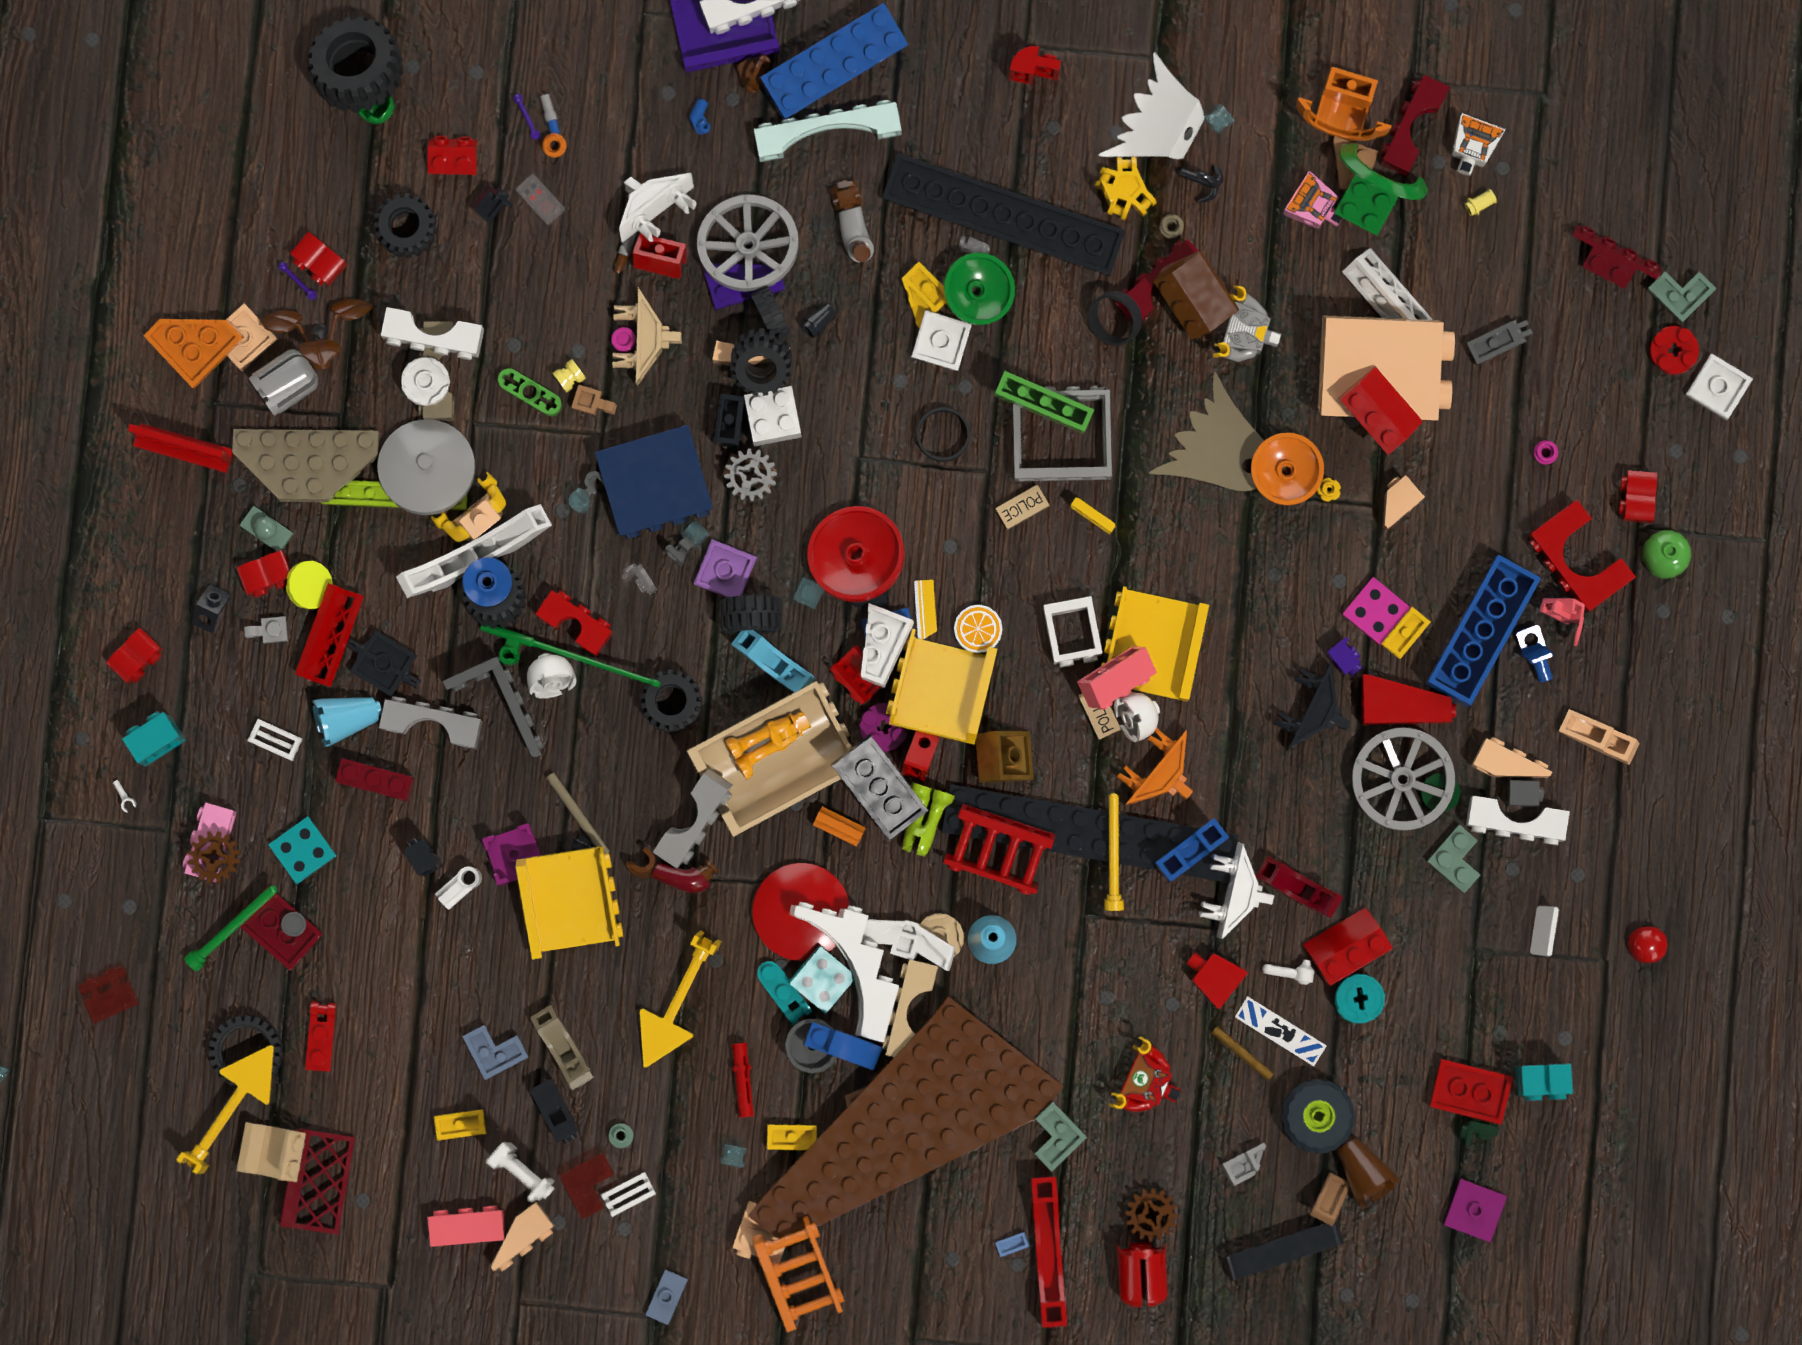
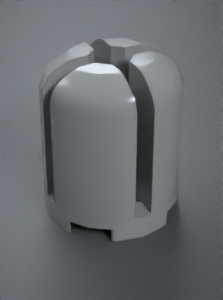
M295 349L285 351L249 377V380L274 416L278 413L281 414L314 392L318 386V375L308 360Z

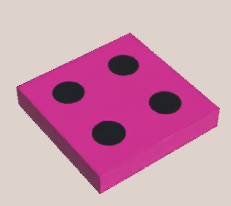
M1373 577L1342 615L1380 646L1411 607Z

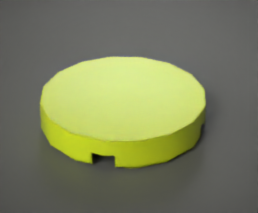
M300 562L293 566L287 575L286 592L290 600L297 607L316 609L320 607L328 583L333 584L332 577L329 571L318 562Z

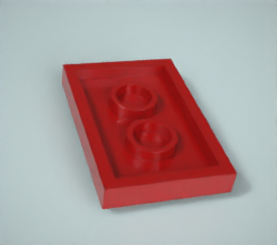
M1440 1059L1429 1107L1502 1125L1513 1077Z

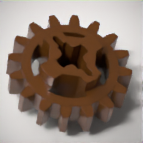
M207 831V838L199 835L200 842L191 843L195 847L194 851H188V854L193 856V859L189 860L188 864L195 865L191 872L193 874L200 872L198 879L202 881L207 877L209 884H212L214 879L219 884H222V877L230 880L231 876L229 873L231 871L238 872L234 867L235 864L242 863L241 860L236 859V856L242 853L240 850L234 849L238 844L237 841L230 843L231 836L227 834L222 838L221 831H217L216 836H213L211 831ZM211 842V846L205 851L201 850L204 845ZM223 843L228 847L230 855H226L223 851ZM216 851V854L225 858V860H215L213 864V860L205 857V855H214ZM199 859L206 863L207 872L201 867ZM228 864L224 871L217 873L221 866Z
M1151 1188L1150 1194H1147L1145 1189H1142L1141 1197L1134 1194L1133 1197L1136 1201L1134 1203H1127L1131 1207V1211H1126L1125 1214L1131 1216V1219L1126 1224L1134 1225L1131 1232L1139 1231L1140 1239L1148 1235V1241L1152 1242L1153 1236H1157L1158 1240H1162L1161 1234L1163 1232L1168 1236L1170 1235L1169 1226L1176 1228V1224L1172 1222V1219L1179 1218V1215L1173 1213L1177 1205H1170L1169 1202L1172 1200V1197L1169 1196L1165 1199L1163 1197L1165 1191L1163 1190L1156 1194L1155 1188ZM1151 1198L1159 1199L1165 1205L1158 1207L1153 1204ZM1140 1202H1143L1144 1207L1141 1214L1135 1215L1137 1206ZM1148 1203L1153 1211H1158V1215L1155 1216L1156 1226L1150 1218H1145V1215L1148 1214ZM1168 1214L1167 1222L1161 1228L1160 1221L1164 1215ZM1145 1222L1151 1226L1152 1231H1146L1138 1224Z

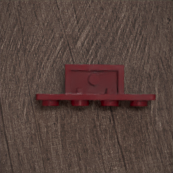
M1576 225L1572 235L1593 246L1582 266L1583 268L1626 289L1636 269L1657 280L1659 279L1662 268L1659 267L1657 262L1651 259L1644 260L1634 250L1630 248L1623 249L1617 246L1613 239L1609 237L1602 238L1596 235L1595 231L1588 226L1583 225L1581 227Z

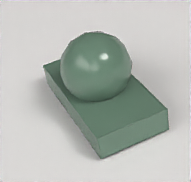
M255 506L251 508L240 524L242 528L275 551L283 550L294 535V533Z

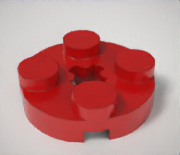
M1679 326L1666 327L1651 342L1649 348L1650 359L1656 368L1658 367L1661 371H1664L1663 373L1668 375L1683 374L1697 361L1699 356L1697 339L1687 328ZM1672 344H1675L1681 350L1678 352L1677 357H1674L1673 353H1668V349L1672 347Z

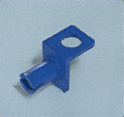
M1534 625L1517 631L1516 636L1523 658L1534 665L1538 681L1545 682L1552 679L1553 675L1551 674L1547 658L1552 657L1553 653L1546 647L1540 627ZM1528 633H1534L1537 636V642L1533 646H1527L1524 643V638Z

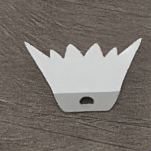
M1155 52L1153 57L1158 83L1148 79V85L1153 95L1134 94L1137 106L1142 113H1132L1122 117L1124 123L1133 131L1123 133L1117 137L1125 141V143L1106 150L1098 156H1164L1182 159L1204 121L1201 104L1197 98L1191 95L1173 77ZM1188 127H1191V128L1188 130V132L1186 133V135L1184 136L1186 129H1187Z

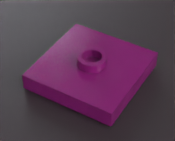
M1460 1179L1443 1225L1491 1243L1507 1196Z

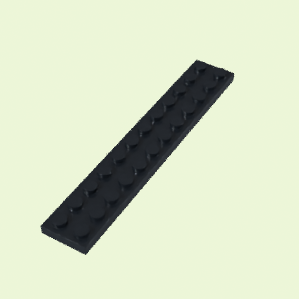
M950 784L949 794L955 797L953 802L946 807L942 833L960 836L964 823L958 816L962 805L966 804L1056 834L1052 848H1046L1043 851L1109 862V812ZM1119 814V864L1159 871L1154 864L1200 828ZM980 825L973 827L970 838L985 840L987 834L986 827ZM1000 832L996 835L994 842L1009 845V835ZM1226 833L1229 836L1227 840L1181 875L1229 883L1230 873L1211 870L1209 864H1222V862L1212 859V854L1234 858L1239 835ZM1023 840V842L1019 843L1020 847L1033 849L1031 842Z

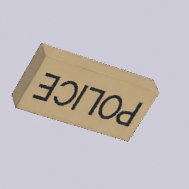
M1037 484L998 506L995 510L1008 530L1050 505Z
M1083 694L1078 695L1098 740L1121 730L1111 707L1104 710L1088 707Z

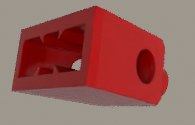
M916 731L901 774L924 782L935 754L939 737Z
M1195 952L1186 963L1197 972L1191 980L1192 983L1217 1010L1222 1007L1248 974L1244 969L1214 953L1206 961Z

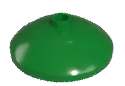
M971 253L959 258L951 265L944 279L943 292L949 309L956 317L972 325H987L999 320L1008 312L1014 300L1015 284L1010 270L1000 259L986 253ZM973 287L979 290L978 295L972 293Z

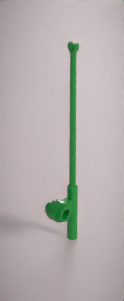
M487 625V627L481 626L480 628L481 631L507 639L505 646L499 651V659L502 663L509 666L515 665L520 658L519 649L521 644L529 647L535 646L654 687L659 688L661 682L536 641L533 637L497 626V629H491L490 625ZM511 652L514 658L507 659L508 653Z

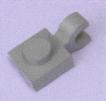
M285 616L261 619L262 626L244 627L246 638L263 637L264 644L288 642Z

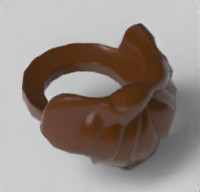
M764 54L753 58L750 57L737 66L747 92H759V85L761 84L759 78L767 73V69H769L772 63Z

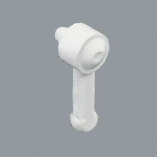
M1303 960L1302 965L1296 969L1265 964L1262 968L1264 974L1293 978L1304 985L1313 983L1315 971L1311 967L1309 960Z

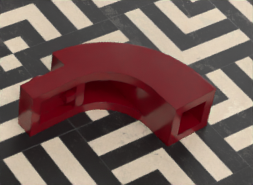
M1268 856L1255 876L1269 887L1298 904L1329 918L1333 917L1343 899V896L1305 878L1282 862Z

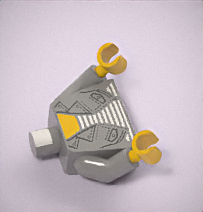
M1234 285L1233 288L1237 289V295L1230 294L1233 300L1238 301L1235 303L1239 311L1230 317L1223 342L1214 344V346L1220 348V353H1213V356L1215 358L1224 357L1240 362L1260 354L1263 343L1277 347L1281 333L1268 330L1270 318L1267 317L1266 310L1256 299L1246 293L1244 287Z

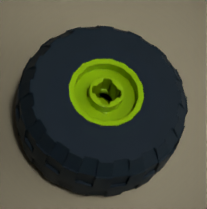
M1309 1080L1297 1085L1289 1092L1282 1105L1281 1123L1286 1136L1296 1147L1310 1153H1326L1337 1149L1348 1139L1354 1127L1355 1111L1350 1097L1341 1087L1327 1080Z

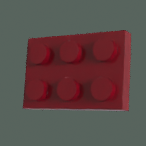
M276 893L240 927L286 968L292 971L322 937L323 933L305 918L306 929L301 935L296 937L287 935L281 926L283 917L290 912H299Z

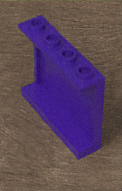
M670 0L686 73L744 61L761 54L767 56L780 53L772 15L767 17L759 15L752 18V22L746 25L739 26V24L730 26V30L725 33L716 34L714 32L711 34L700 7V1L703 0ZM730 0V1H732V2H734V3H738V4H748V3H752V2H754V1H756V0Z

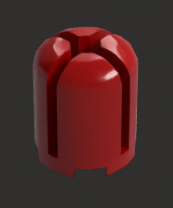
M1151 1242L1129 1243V1248L1122 1250L1117 1246L1119 1296L1121 1301L1132 1307H1142L1140 1259H1144L1147 1306L1153 1307L1164 1302L1168 1295L1166 1245L1162 1243V1248L1151 1247Z

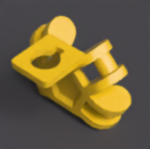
M1117 157V171L1101 168L1099 173L1102 175L1094 186L1102 190L1109 205L1107 214L1112 215L1114 213L1121 216V219L1126 220L1132 205L1141 216H1144L1147 213V208L1150 205L1154 206L1157 201L1144 185L1137 169L1136 157H1131L1130 160H1122V157ZM1122 169H1131V171H1123ZM1110 178H1115L1113 185L1108 184ZM1141 194L1144 199L1139 203L1136 198ZM1118 198L1127 201L1125 207L1116 204Z

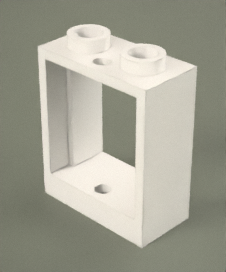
M1091 596L1043 605L1054 665L1059 664L1060 668L1074 665L1076 660L1083 659L1084 663L1097 661V656H1102ZM1087 609L1094 649L1059 655L1052 616Z

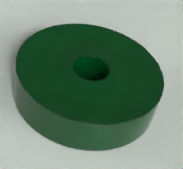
M1445 773L1433 774L1423 783L1445 790ZM1456 780L1452 798L1444 812L1451 810L1459 801L1460 787ZM1420 791L1423 804L1432 811L1438 805L1441 798Z

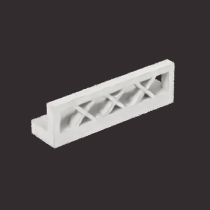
M1371 248L1358 256L1342 271L1382 318L1416 319L1414 317V314H1416L1421 320H1433ZM1365 258H1368L1374 267L1370 266ZM1382 278H1385L1390 285H1387ZM1398 296L1402 297L1405 303H1402Z

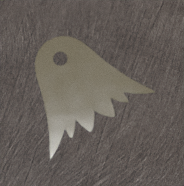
M1214 372V403L1207 398L1204 399L1208 415L1190 411V419L1196 432L1183 431L1175 434L1177 440L1186 450L1169 452V455L1177 460L1161 465L1150 471L1149 474L1187 477L1236 491L1257 489L1252 480L1251 473L1243 470L1242 463L1246 459H1253L1257 448L1264 440L1234 405L1218 375Z

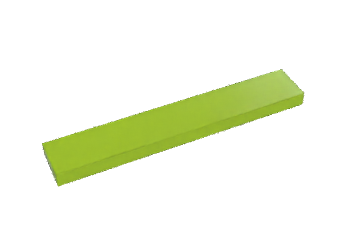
M351 481L347 486L344 485L329 502H321V504L400 508L387 497L380 482ZM468 493L457 505L449 510L466 511Z

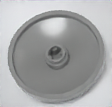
M417 420L401 426L387 438L378 458V476L384 492L395 505L413 514L433 515L451 509L466 496L474 480L475 460L470 444L456 428L437 420Z

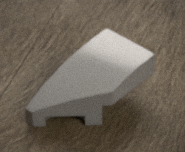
M1265 1143L1221 1164L1232 1187L1254 1176L1256 1171H1259L1262 1153L1266 1147Z

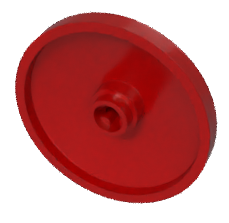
M846 507L828 515L814 530L808 545V565L817 584L832 597L848 602L867 601L886 592L898 579L905 560L904 542L896 525L885 514L869 507Z
M795 863L775 870L762 882L753 902V922L760 939L771 951L786 959L806 961L818 945L827 952L832 951L836 945L822 931L810 923L789 915L791 905L799 906V902L814 905V911L822 913L824 908L837 912L836 917H838L840 909H848L850 904L844 887L832 873L817 865Z

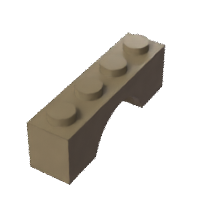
M424 322V328H420V331L428 335L437 336L449 332L455 325L453 322ZM424 348V351L419 353V358H434L437 361L444 356L434 353V349ZM448 392L443 400L435 405H419V415H423L424 420L454 421L453 394Z

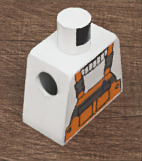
M1462 113L1458 120L1452 151L1453 157L1461 159L1457 171L1470 176L1474 165L1484 167L1505 129Z

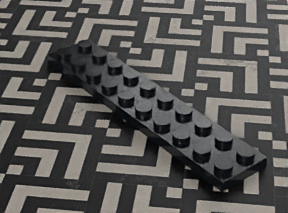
M900 153L896 156L882 196V200L1108 277L1111 275L1126 231Z

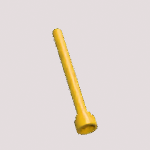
M1116 793L1109 795V894H1107V899L1104 900V910L1107 911L1124 910V899H1121V894H1119V798Z

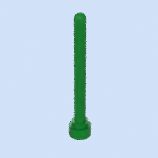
M274 885L269 886L200 950L196 949L189 952L184 957L189 967L198 972L205 965L206 957L277 893V887Z

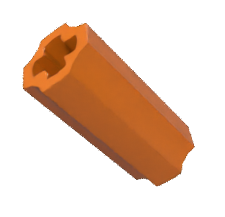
M823 806L813 823V826L857 847L866 829Z

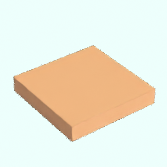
M245 304L241 305L226 319L245 337L227 355L243 372L277 338L272 332L259 325L260 320Z

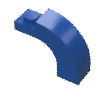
M812 1022L804 1044L807 1047L873 1071L882 1051L880 1046Z

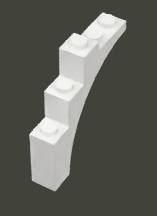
M541 504L527 508L474 541L433 561L402 572L396 578L407 598L431 590L434 592L449 587L463 577L467 567L475 560L484 557L497 559L502 555L515 552L551 527L552 524Z
M799 902V906L791 905L789 915L802 919L822 931L838 947L849 965L858 994V1022L855 1035L884 1042L899 985L892 984L893 979L879 975L878 979H876L884 950L877 949L878 944L864 940L863 944H861L868 915L861 914L863 909L848 905V909H840L838 917H836L837 912L823 908L822 913L814 911V905Z

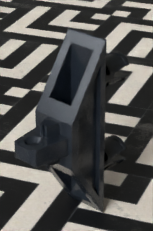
M1331 662L1324 675L1320 677L1302 667L1299 669L1298 672L1307 679L1296 676L1294 681L1313 689L1315 694L1302 719L1297 720L1282 713V711H1279L1277 714L1278 717L1287 723L1275 720L1273 725L1292 733L1293 736L1287 750L1325 728L1333 730L1334 726H1337L1343 730L1348 729L1351 721L1340 716L1342 710L1337 708Z

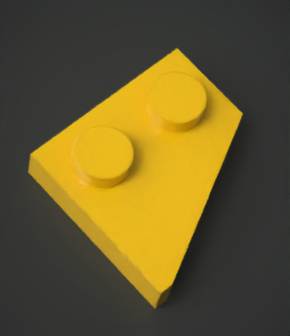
M918 262L902 278L909 297V303L913 310L916 324L920 329L925 310L937 313L946 304L943 285L921 262Z

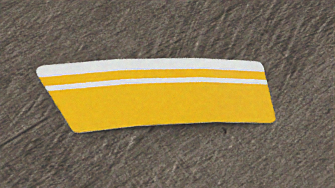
M933 580L914 582L918 639L921 640L937 632Z

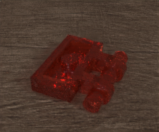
M124 966L118 969H109L106 971V974L97 978L91 977L86 980V983L78 986L82 995L91 992L92 998L85 1000L84 1003L93 1024L140 1004L131 982L120 984L119 978L127 975ZM111 983L113 989L100 993L99 987Z

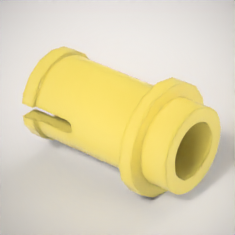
M1488 189L1473 199L1468 198L1464 206L1470 216H1477L1481 210L1497 203L1494 193Z

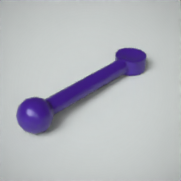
M515 94L513 100L515 103H518L531 130V138L538 140L541 136L540 132L535 129L522 103V95Z
M285 262L279 263L278 269L288 274L307 293V297L310 300L317 298V293L314 290H310L288 269Z

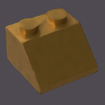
M993 731L977 734L976 748L979 783L1034 780L1030 731Z

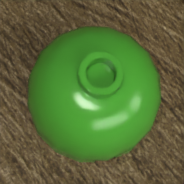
M1661 530L1654 533L1644 543L1642 549L1644 565L1653 576L1661 579H1671L1682 574L1691 560V547L1687 539L1680 533L1672 530Z

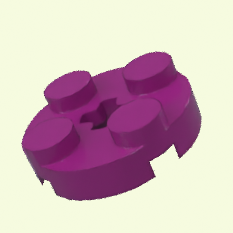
M879 703L870 707L863 714L860 723L862 738L864 739L870 734L883 752H890L899 748L906 740L909 732L907 728L891 725L892 728L888 729V734L878 731L877 727L881 726V721L889 724L890 715L886 714L888 703Z

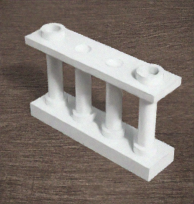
M511 1142L502 1143L486 1162L493 1168L505 1167L533 1192L528 1197L530 1201L541 1200L542 1197L546 1199L555 1189L552 1186L555 1180L547 1178L542 1181L517 1159L515 1152L518 1148Z

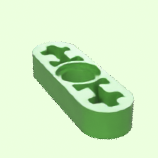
M504 369L500 372L498 383L504 391L547 416H555L561 411L562 402L553 392L513 369ZM511 374L514 375L513 379L518 384L521 383V380L525 381L519 387L518 393L514 392L517 390L515 385L509 384L505 386L506 382L503 379L505 376L510 377ZM527 386H533L537 389V394L532 399H527L523 396V391ZM542 392L546 393L543 395V398L547 401L555 399L554 403L557 406L555 409L550 408L549 411L546 410L547 406L542 401L539 402V405L535 404L540 399Z

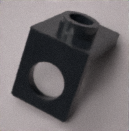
M210 584L196 603L192 624L210 633H214L218 616L231 598V593ZM199 615L207 616L211 624L203 623Z

